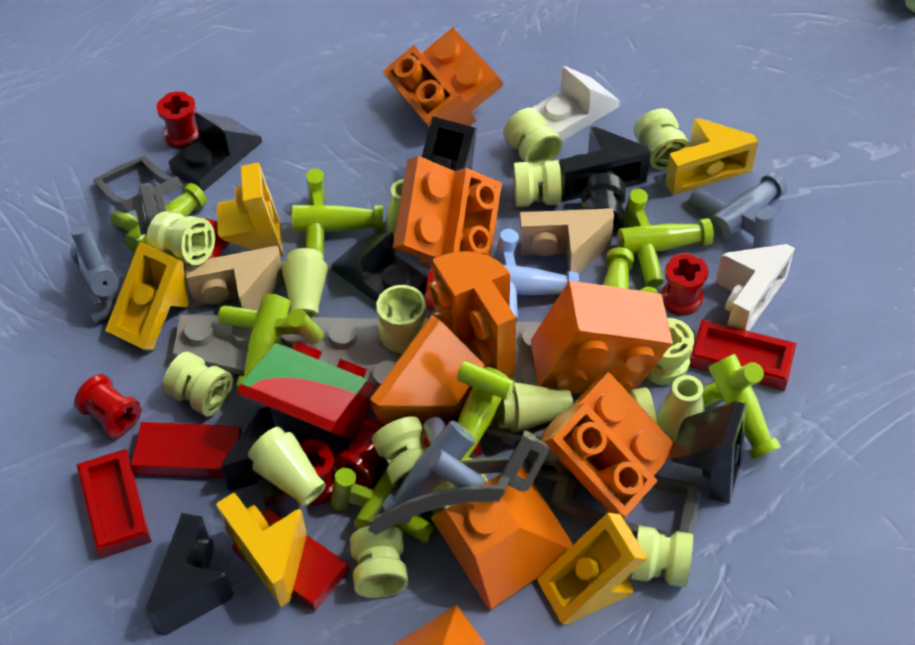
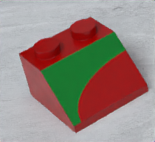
M294 341L291 349L275 343L242 381L237 394L337 435L354 440L358 434L357 426L365 418L371 403L370 398L375 393L377 385L365 379L367 369L341 358L335 367L320 361L322 351L299 341Z

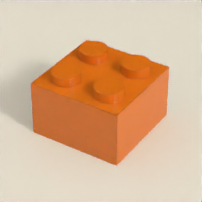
M570 280L530 340L538 386L569 389L571 395L583 394L600 375L606 372H610L627 392L637 389L673 344L661 294Z

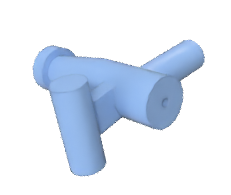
M504 229L500 233L494 259L502 263L510 272V309L516 316L517 323V295L561 294L569 280L579 282L578 272L567 271L563 275L531 267L516 266L514 252L519 236L512 229Z

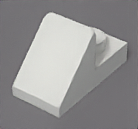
M564 66L561 72V91L532 108L537 109L544 117L546 127L553 128L561 140L564 141L618 108L620 101L593 78Z
M784 244L728 252L721 256L716 282L720 286L732 291L725 306V310L730 312L727 326L750 331L786 280L795 250L794 247Z

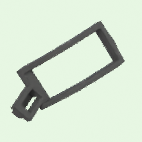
M145 155L119 165L93 179L98 191L115 209L122 213H128L135 209L141 235L147 234L148 227L158 212L166 211L163 195L183 186L177 176L171 177L166 175ZM142 166L159 183L155 187H152L151 183L139 185L138 195L128 200L118 197L106 185V183ZM142 203H143V205H144V209H145V213H146V220H145V216H144V212H143Z
M524 430L511 457L475 458L460 461L478 474L502 473L497 485L464 486L430 492L407 500L387 511L381 506L368 531L377 535L417 514L443 506L469 502H499L507 486L521 492L528 491L548 455V445L536 438L535 435ZM531 449L539 453L525 480L519 477L517 473ZM403 483L393 488L388 496L390 494L396 495Z
M531 449L525 458V462L529 467L527 470L528 474L539 453ZM549 450L534 481L555 485L550 501L551 505L595 525L606 514L572 500L577 478ZM547 465L554 466L558 473L545 471ZM654 475L658 481L652 488L686 495L679 532L693 534L698 520L702 489L696 483ZM625 521L634 537L637 538L639 525ZM656 529L659 534H663L665 537L670 538L674 534L673 532Z

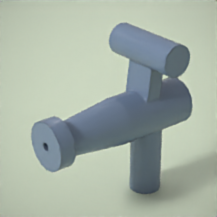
M769 172L761 178L760 184L740 194L730 203L700 188L692 192L689 202L693 206L713 215L710 220L714 235L718 238L728 239L742 228L754 237L753 249L772 246L774 212L765 207L772 199H778L786 193L787 183L780 174Z
M83 225L71 231L74 243L70 248V256L75 264L79 266L82 276L100 301L87 308L94 325L110 319L119 296L116 291L119 286V279L106 259L101 255L90 227Z
M429 418L424 424V431L430 446L415 463L396 495L390 494L382 503L384 509L387 511L407 500L430 493L444 479L457 487L483 485L484 478L460 462L475 444L476 440L464 427L454 421H450L445 426L440 418ZM411 517V518H409V519H406V520H404V521H402V522H400V523H402V524H408V522H409L413 517Z

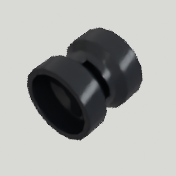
M597 173L587 177L581 186L582 204L579 210L613 209L612 235L616 234L618 229L624 225V208L622 206L626 198L625 183L616 175Z

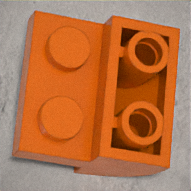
M453 27L422 53L413 45L382 71L384 76L428 127H430L432 116L467 126L472 125L476 122V119L471 112L504 86L494 70Z
M420 156L407 159L393 248L419 257V264L429 268H433L432 259L453 252H477L491 257L502 183L468 168L453 171Z
M453 252L432 259L433 281L429 282L428 287L435 304V311L430 313V317L432 315L439 319L469 350L471 349L472 353L485 364V367L497 369L509 379L514 377L516 316L510 309V272L498 260L477 252Z
M610 372L600 375L568 410L558 414L541 438L608 513L621 514L622 518L627 517L658 481L654 475L670 458L674 442Z

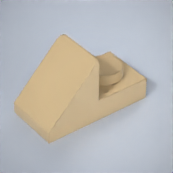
M613 209L520 212L521 256L566 254L568 271L578 272L579 275L611 245L614 219Z
M278 245L210 258L200 265L184 263L194 306L218 304L226 300L239 298L241 308L258 310L263 294H275L284 283Z

